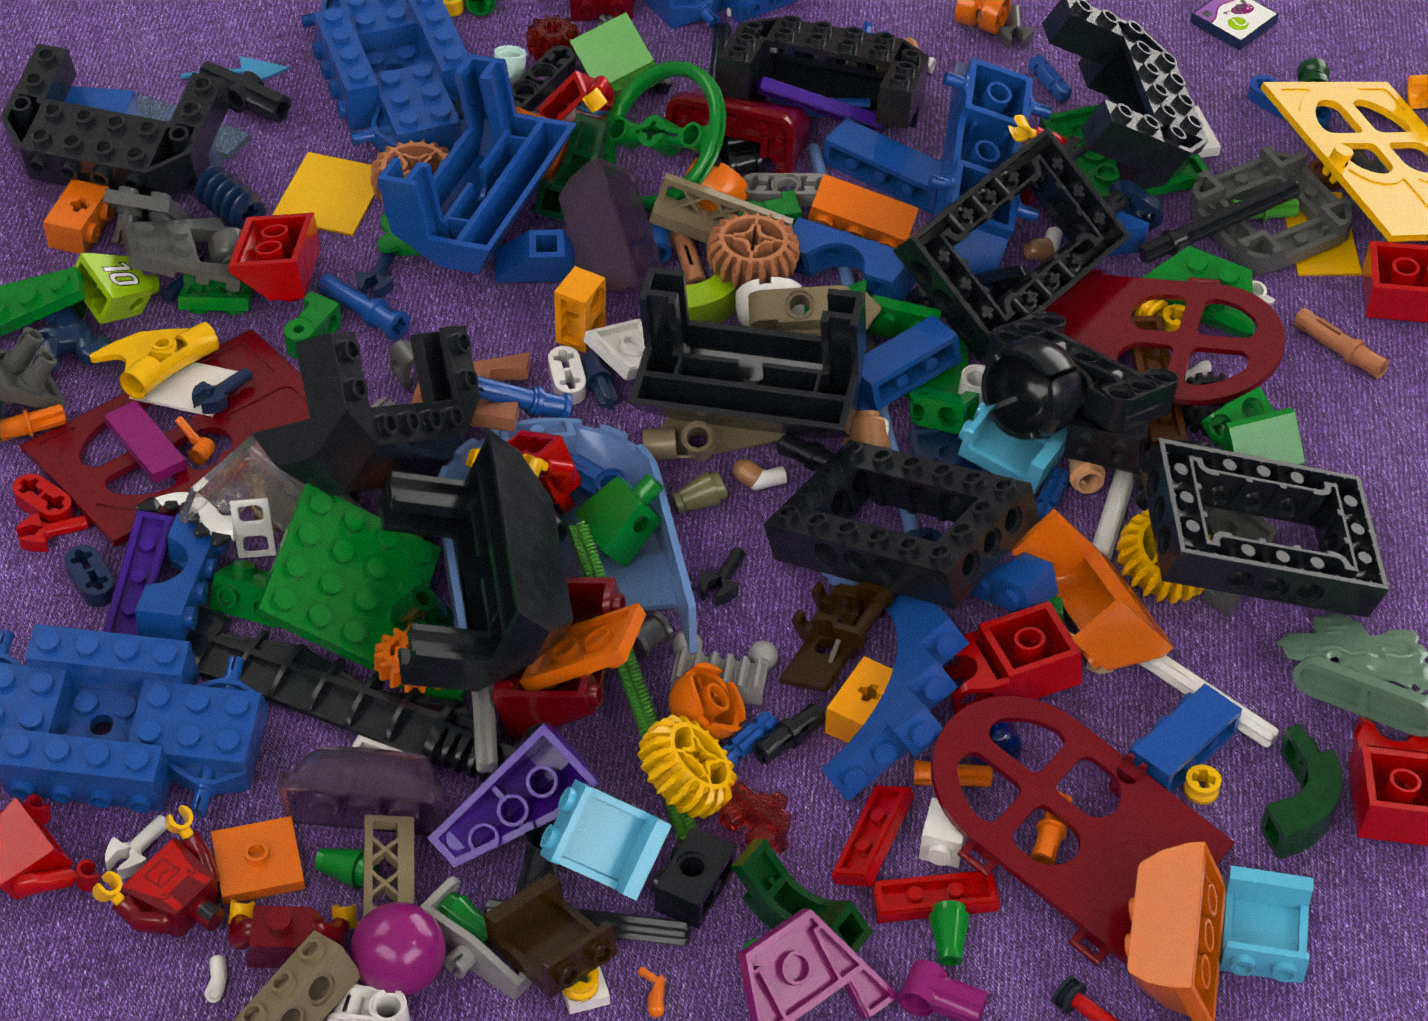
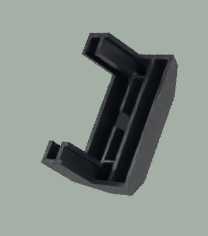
M649 267L639 297L645 348L628 403L637 410L680 421H703L711 425L818 439L850 437L859 401L867 342L865 293L828 289V311L823 310L820 320L821 336L782 330L689 320L685 271Z
M466 325L446 326L439 328V332L418 333L410 336L422 403L370 407L368 387L364 380L360 360V347L357 343L355 332L329 333L296 342L295 345L310 419L251 434L277 468L303 484L308 483L331 496L382 490L391 471L437 477L442 466H445L467 435L480 399L478 376L474 369L471 340L467 334Z
M489 430L465 481L391 471L378 500L381 528L384 531L455 539L469 628L463 629L412 623L407 632L409 648H400L398 651L402 684L479 692L533 664L566 635L574 618L553 500L518 449Z

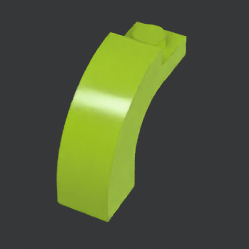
M716 275L703 282L686 285L689 320L710 321L713 323H722L736 312L735 294L742 285L734 288L731 281L722 283L721 277Z

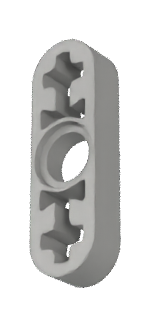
M824 173L747 174L742 177L748 185L745 192H750L747 202L780 199L781 192L779 190L786 186L795 187L794 192L799 205L812 206Z

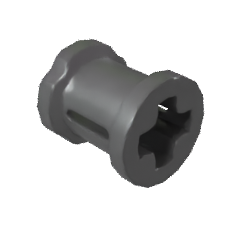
M655 611L647 614L646 620L643 622L639 635L632 647L634 649L633 653H635V657L643 660L647 658L652 648L662 641L668 642L674 637L670 622L663 614Z

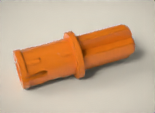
M58 404L28 412L25 409L22 414L0 419V443L20 436L30 435V437H34V432L64 425L67 422L63 406Z
M914 760L913 786H933L931 762ZM958 764L957 771L960 786L991 787L993 782L992 767Z
M1058 791L1069 802H1073L1070 795ZM1046 811L1044 818L1040 819L1036 824L1038 833L1030 857L1042 864L1055 865L1061 841L1067 837L1068 829L1062 822Z

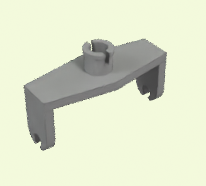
M455 876L449 877L420 906L436 919L443 931L446 950L450 952L449 955L445 956L444 965L446 969L451 973L457 967L458 970L454 973V976L457 978H463L466 972L471 970L516 1001L533 982L521 972L517 975L478 938L437 911L442 901L450 893L457 892L460 887L458 884L461 880Z

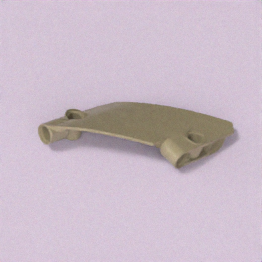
M842 285L754 291L748 295L750 327L821 336L820 320L823 310L828 311V289L850 290V288ZM862 292L865 293L867 331L882 308L867 292ZM799 304L809 308L808 312L802 315H796L791 310ZM668 418L660 428L643 429V445L651 452L655 460L689 458L695 462H703L711 458L713 454L779 442L785 434L711 425L703 421L688 422ZM700 435L708 439L706 444L699 448L692 447L689 444L694 436Z

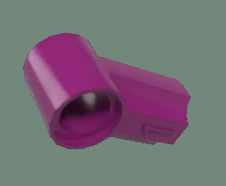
M917 960L913 963L897 999L905 1011L915 1016L928 1017L935 1013L954 1021H981L989 992L947 977L945 970L932 961Z

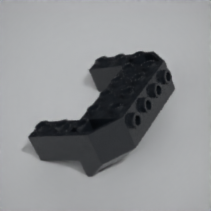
M1060 0L1042 22L1049 44L1081 56L1082 58L1078 65L1087 88L1107 95L1109 101L1104 99L1081 127L1088 150L1117 161L1115 164L1121 180L1134 182L1142 189L1164 186L1180 175L1208 143L1203 130V123L1194 108L1195 103L1187 91L1186 82L1180 74L1176 58L1155 41L1137 22L1123 20L1107 9L1102 11L1091 6L1085 0Z
M788 15L741 22L718 57L716 83L720 87L723 96L747 100L748 97L760 100L766 99V96L754 93L755 91H753L756 80L763 76L828 98H870V108L867 109L877 110L876 124L908 129V127L916 128L924 99L929 55L906 40L896 38L895 35L888 32L867 33L859 27H833L831 23L826 21L811 23L801 21L799 17Z
M37 44L1 115L11 149L29 179L65 186L71 180L76 179L108 186L109 189L117 191L119 186H126L139 190L138 194L150 196L152 191L171 196L196 185L200 174L211 166L208 153L230 107V101L224 78L192 73L170 122L67 103L64 100L76 78L69 49Z

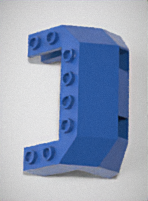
M469 54L462 65L457 68L454 77L461 99V111L464 113L467 125L464 133L454 143L446 158L440 162L434 174H432L430 163L417 162L404 179L400 159L393 157L385 169L380 172L377 178V185L381 191L385 215L388 218L391 233L439 267L481 274L494 255L495 250L499 248L539 189L541 180H544L577 123L517 113L506 60Z

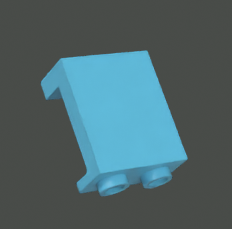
M982 401L975 412L974 420L968 419L958 435V438L963 441L957 455L995 475L1031 483L1033 494H1035L1048 477L1051 469L1063 457L1068 428L1065 427L1051 437L1040 440L1017 439L1000 430L989 416L990 411L999 408L1000 402L986 407Z
M575 779L572 787H567L560 797L558 804L560 812L554 825L550 824L542 835L540 855L549 862L556 865L560 864L637 901L672 825L655 815Z
M1231 865L1226 883L1227 891L1220 970L1233 972L1240 976L1253 975L1273 978L1285 983H1303L1310 959V954L1307 953L1308 914L1314 878Z

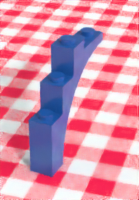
M899 594L891 606L886 608L895 623L897 632V655L891 678L884 694L865 724L851 741L821 769L847 802L907 752H910L916 758L938 739L943 729L930 710L958 687L942 666L964 649L969 642L950 617L934 603Z

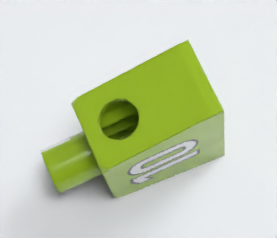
M80 253L75 264L76 268L83 275L84 302L100 324L140 315L144 311L151 295L159 291L158 277L155 274H143L139 269L130 268L127 256Z

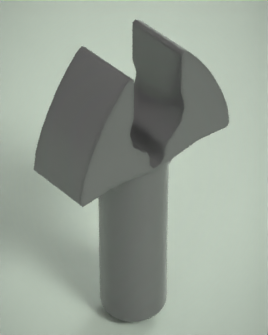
M1013 4L1008 16L1009 27L999 26L998 38L1006 48L1011 50V42L1015 36L1021 41V50H1023L1032 41L1033 27H1022L1020 7Z

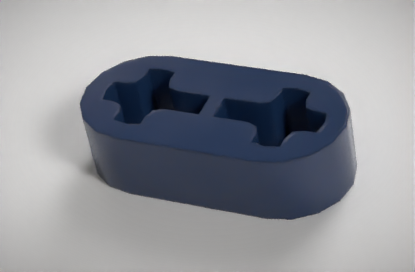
M1120 180L1114 182L1109 187L1108 195L1115 189L1124 193L1116 203L1130 196V199L1128 198L1129 205L1122 212L1148 222V230L1155 229L1162 223L1163 210L1161 202L1137 184L1129 180Z
M79 545L71 548L65 554V565L68 577L83 601L92 607H102L110 604L115 590L113 575L98 551L89 545ZM80 562L89 565V568L85 570ZM96 582L101 590H97L91 584Z

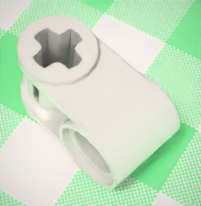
M357 983L334 1007L332 1014L326 1017V1021H411L407 1000L401 991L386 993L385 990H378L371 986H363Z

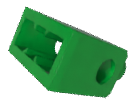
M649 473L635 487L621 476L615 477L581 505L574 514L580 522L585 521L584 525L589 524V532L593 535V539L599 548L626 568L660 524L661 517L650 503L664 487Z

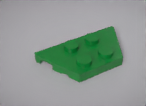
M1191 246L1186 247L1142 277L1187 282L1189 277L1220 280L1221 285L1237 287L1253 294L1251 269ZM1163 299L1168 302V305L1181 304L1186 306L1182 301ZM1211 304L1204 309L1201 319L1202 323L1240 338H1248L1255 333L1254 322L1235 308L1223 304Z

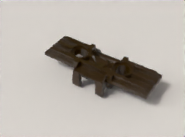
M817 582L811 590V596L817 606V612L809 622L806 619L805 612L802 610H797L792 617L793 626L799 637L804 640V643L780 676V684L827 693L849 658L855 659L858 655L857 649L863 648L866 644L868 632L876 620L884 616V608H889L895 599L894 592H891L884 586L868 582H862L854 586L839 583L828 595L824 590V585ZM833 647L830 653L819 654L821 650Z

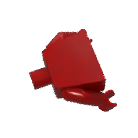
M29 795L25 801L26 805L19 799L14 798L5 809L0 810V889L17 900L47 891L73 887L75 882L80 890L91 892L93 887L100 883V875L93 874L95 872V863L90 859L80 861L77 864L76 870H72L70 866L74 863L44 825L51 819V807L49 804L42 805V798L39 795Z

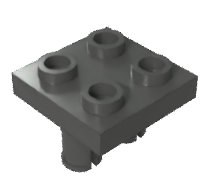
M119 186L118 191L112 189L105 190L103 202L118 214L115 233L111 243L120 247H124L121 236L123 223L138 222L139 220L147 222L190 219L191 216L181 208L180 203L172 201L171 196L165 193L152 191L150 196L138 194L139 190L126 186Z
M24 328L22 335L12 350L0 349V400L7 404L17 403L30 406L35 410L58 404L64 406L66 400L50 375L51 370L57 364V359L49 351L39 349L40 345L44 342V338L39 331L33 328Z

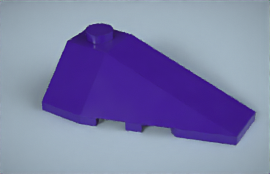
M543 723L427 839L454 868H457L555 820L560 812L558 809L560 797L567 787H572L575 779L593 788H596L600 781L582 756L556 728Z

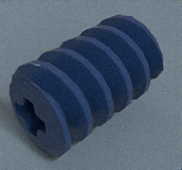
M211 165L200 174L195 185L197 201L206 206L208 210L214 212L216 216L221 217L227 224L243 229L247 217L265 215L266 207L260 201L259 194L251 190L249 186L242 184L239 179L233 177L231 173L225 171L220 165Z

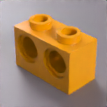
M574 266L554 291L556 343L572 347L585 354L589 351L590 347L583 341L586 331L606 326L605 277Z

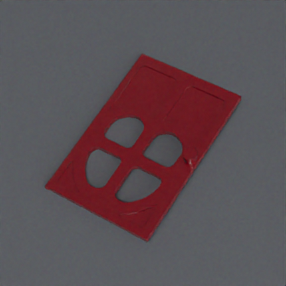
M253 329L219 345L217 351L195 361L234 371L248 368L253 374L252 380L227 396L228 408L215 413L213 417L196 414L187 421L199 436L220 434L230 439L232 449L224 451L220 455V462L201 470L193 469L187 464L186 470L171 476L176 483L162 491L141 495H124L110 491L107 486L111 482L140 468V465L131 454L127 452L99 467L86 466L81 460L89 443L100 432L108 428L105 424L104 414L135 401L129 399V395L126 392L67 421L64 425L57 426L20 445L22 452L58 488L71 497L72 503L83 515H86L88 520L114 547L129 540L136 515V507L149 496L156 498L170 493L190 492L210 498L225 489L228 492L235 489L234 485L239 482L240 485L247 483L248 477L274 464L251 433L310 419L301 373ZM137 401L143 409H146L154 405L151 403ZM179 426L164 433L176 449L190 442ZM161 506L158 512L151 513L176 516L179 513L180 506H177L172 511L167 510L165 506Z

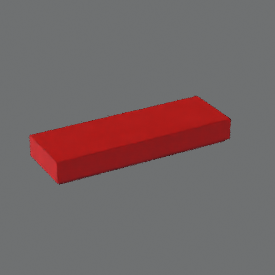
M874 786L831 873L835 884L862 887L872 886L915 797L910 787Z
M978 871L879 880L874 881L871 886L877 923L929 918V914L933 912V905L945 900L963 903L966 906V912L969 914L999 911L1000 906L993 871L987 877H984Z

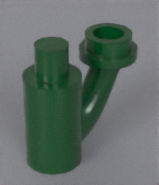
M418 585L392 606L390 621L395 626L407 627L425 615L427 625L450 627L453 624L454 616L452 610L440 598L436 597L429 587Z

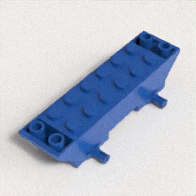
M974 57L971 58L968 64L958 61L955 67V74L946 71L942 84L953 88L940 176L931 173L927 184L928 188L938 190L934 217L1020 148L1021 142L1013 139L1007 127L1008 125L1017 127L1014 120L1015 115H1024L1027 121L1030 114L1046 120L1050 118L1053 107L1034 100L1032 77ZM1017 194L1014 200L992 215L993 217L969 233L966 239L953 248L961 259L965 258L969 263L967 266L973 274L996 270L1000 265L1008 240L1014 233L1015 219L1020 217L1036 223L1040 215V209L1022 204L1020 195ZM988 284L985 286H987V288L990 289L992 284Z

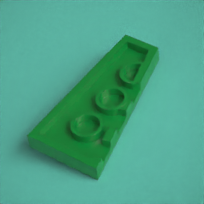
M76 266L0 285V337L85 300L83 275Z

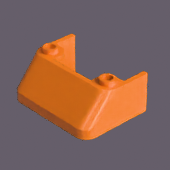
M1056 509L1050 511L1034 525L1010 550L1016 557L1025 552L1053 563L1059 592L1056 596H1062L1064 609L1080 630L1072 637V640L1084 650L1082 654L1096 670L1103 667L1107 671L1163 658L1175 648L1131 586L1121 576L1122 574L1116 566Z

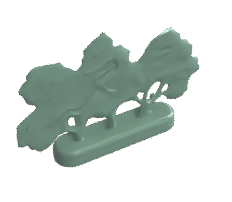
M1330 613L1312 618V626L1317 631L1316 633L1288 632L1276 642L1278 646L1283 647V652L1288 659L1301 661L1294 667L1292 674L1296 687L1302 693L1413 736H1428V694H1421L1428 690V663L1424 661L1428 657V651L1423 645L1417 643L1419 637L1415 630L1395 629L1388 630L1381 635H1369L1363 628L1362 623L1342 614ZM1332 657L1339 658V661L1335 663L1330 661V659ZM1389 682H1394V683L1402 684V685H1404L1407 689H1405V688H1403V687H1400V686H1397V685H1395V684L1389 683ZM1416 685L1420 689L1418 691H1413L1412 686Z

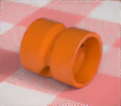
M958 0L955 9V21L972 28L978 24L980 30L998 35L999 26H1005L1008 19L1011 0Z

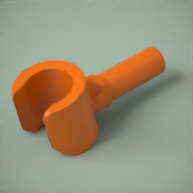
M180 416L175 422L194 445L189 450L188 455L195 464L202 466L214 453L215 444L207 437L200 438L186 420Z

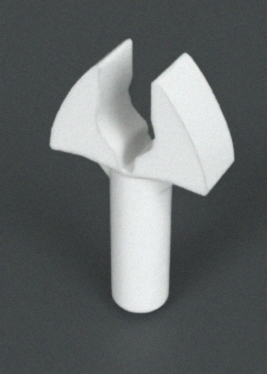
M158 815L131 842L122 843L113 837L105 853L107 871H110L121 859H128L117 868L121 879L132 877L148 861L146 857L142 856V853L167 830L165 817Z

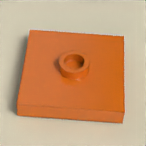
M292 816L211 831L223 905L230 904V901L233 899L236 902H242L305 889Z

